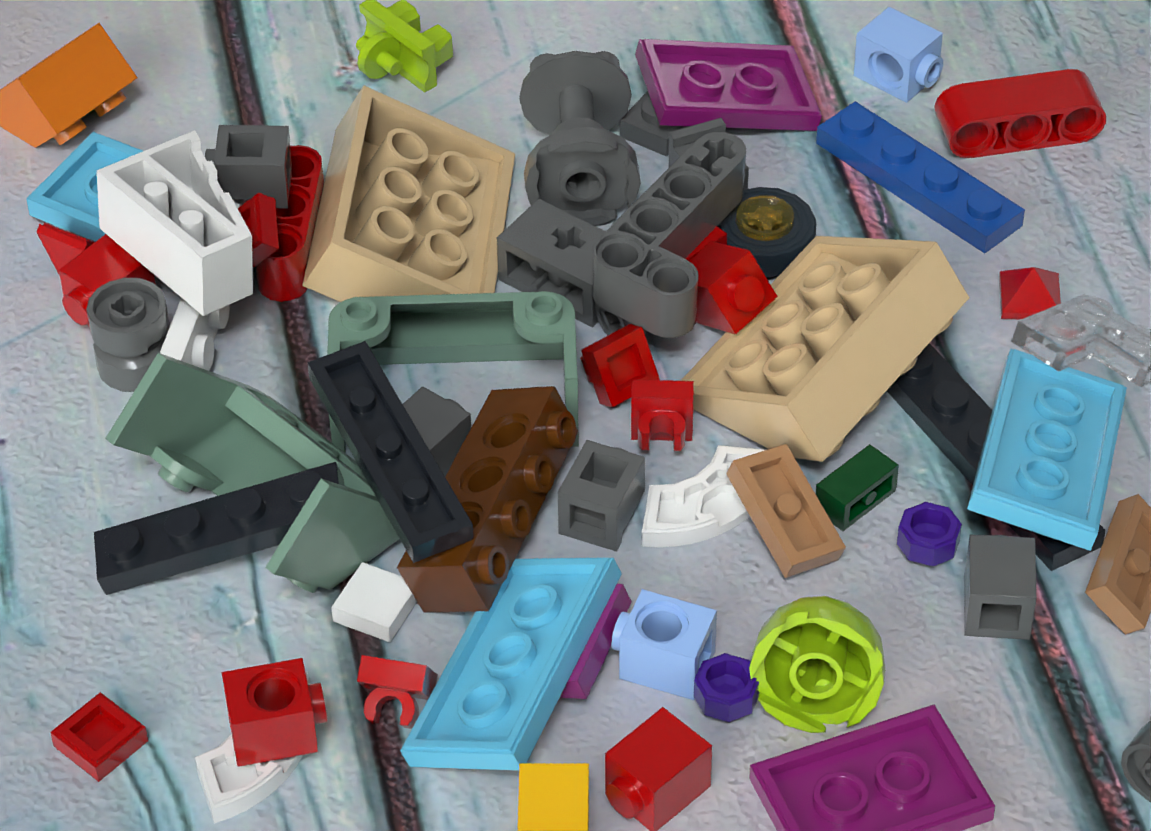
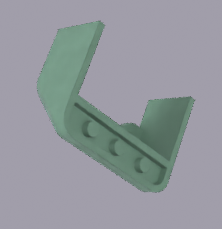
M541 291L353 297L337 304L329 314L327 355L366 341L379 365L563 359L565 406L573 415L578 429L575 310L572 303L560 294ZM329 414L332 443L345 452L346 443ZM579 432L572 447H579Z
M158 353L105 438L115 446L152 457L162 465L158 472L159 476L174 487L188 493L191 492L194 486L212 491L219 496L336 462L343 476L345 486L320 479L265 567L274 575L285 577L308 592L315 593L318 587L333 589L356 572L362 562L368 563L400 539L354 459L265 393L249 385Z

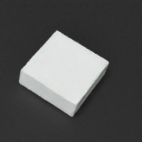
M362 562L331 607L333 622L391 642L417 601L402 576Z

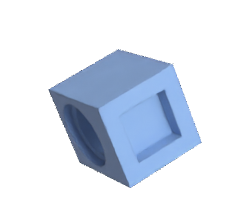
M888 7L857 33L854 76L907 103L923 88L931 87L939 78L943 69V59L941 58L943 33Z
M642 589L631 613L621 612L613 631L611 647L613 650L619 651V679L694 700V679L701 663L713 658L715 654L717 610Z

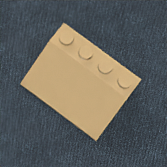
M363 85L335 130L302 286L339 302L353 297L495 293L498 273L497 237L504 231L515 153Z
M816 236L771 284L778 297L737 334L726 332L681 381H694L693 410L768 449L787 444L794 458L823 462L827 457L840 449L845 436L862 417L871 413L879 405L880 397L897 378L915 365L917 356L931 340L950 326L953 316L970 297L937 242Z

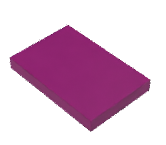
M639 39L635 56L660 125L693 126L722 118L726 128L817 131L822 114L794 46Z
M935 704L750 765L749 779L777 831H962L994 819L995 804Z

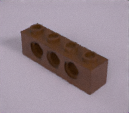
M555 386L491 390L445 476L473 524V540L413 563L409 554L405 551L397 566L398 571L424 613L490 610L579 432L573 415L567 410Z

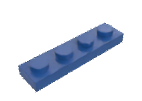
M856 101L817 126L816 144L984 254L1023 226L1024 208Z

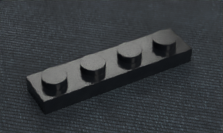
M366 341L307 362L311 383L413 563L473 540V524Z
M332 462L95 531L97 581L104 593L108 595L278 546L320 479L345 486L341 471L337 463Z

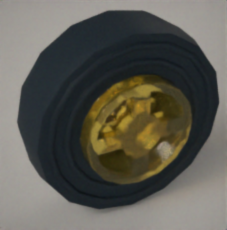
M756 187L744 190L740 203L718 227L727 233V245L750 250L766 277L779 276L816 237L817 223L810 206L796 194L779 188Z

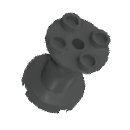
M571 51L555 55L545 53L535 57L530 63V72L523 79L519 95L524 117L536 130L549 135L540 140L527 157L524 181L530 205L536 200L541 199L559 209L572 213L592 225H600L616 218V209L622 207L626 202L629 208L636 200L641 180L635 150L623 137L608 131L615 127L628 112L632 97L628 76L620 68L619 59L614 54L606 51L596 53Z

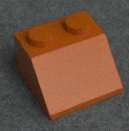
M97 23L0 89V127L35 148L53 137L60 146L87 127L81 118L94 109L98 116L101 117L127 98L121 89L138 77L101 24Z

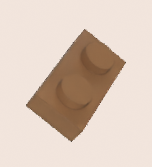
M787 444L733 460L726 474L784 578L839 560L846 546Z
M1139 494L1118 501L1085 591L1097 607L1125 635L1144 629L1151 613V507Z

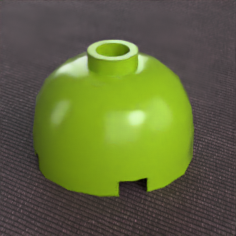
M829 596L803 597L779 607L763 624L758 634L749 666L751 680L752 678H757L756 681H759L758 700L765 711L784 725L809 733L826 732V727L823 723L838 725L848 721L847 727L861 722L877 705L884 685L886 671L882 640L871 620L848 602Z

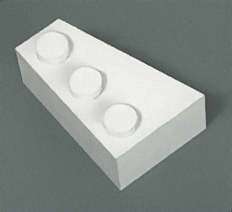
M195 130L96 170L100 229L202 316L253 294L252 235L229 192L224 193L219 185L217 170L212 161L205 159L201 151V140Z

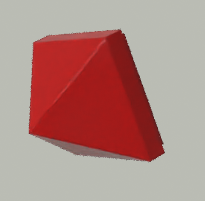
M44 223V225L39 224L36 231L58 274L60 268L95 243L47 223Z
M1036 267L1000 271L1001 319L1061 321L1059 273Z

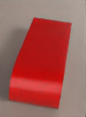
M1065 69L962 83L951 86L943 91L934 105L936 116L951 151L962 158H976L1082 143L1097 136L1103 130L1107 121L1106 113L1089 77L1085 72L1078 69Z
M290 146L292 177L288 209L276 208L279 249L255 266L258 290L264 297L273 301L294 300L302 296L308 289L302 285L324 186L322 158L316 150L308 146Z

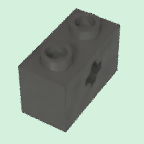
M538 199L497 237L498 280L521 292L547 291L566 297L574 307L575 319L593 328L599 322L595 312V300L593 299V246L606 231L576 217L568 211Z

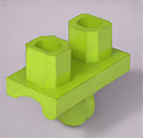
M366 0L360 3V13L365 16L367 23L364 35L356 43V49L360 51L357 61L359 70L370 79H379L388 73L392 76L400 74L424 93L436 87V67L453 57V44L450 32L437 24L420 33V15L417 13L416 8L406 0H400L387 8L376 0Z

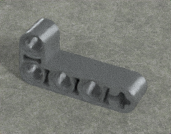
M711 132L698 138L596 241L593 246V299L597 305L636 326H641L644 330L664 338L683 336L693 329L696 324L698 271L686 258L743 198L746 146L739 137L727 132Z

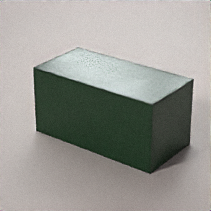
M869 444L817 483L815 494L832 524L841 531H845L893 494L897 488L899 464Z

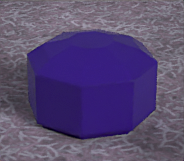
M929 502L921 503L904 510L898 527L897 545L909 561L929 566L938 565L954 558L960 542L962 523L949 507Z
M724 653L702 661L694 679L693 697L704 715L731 722L752 714L759 696V681H756L757 678H752L751 680L750 660Z

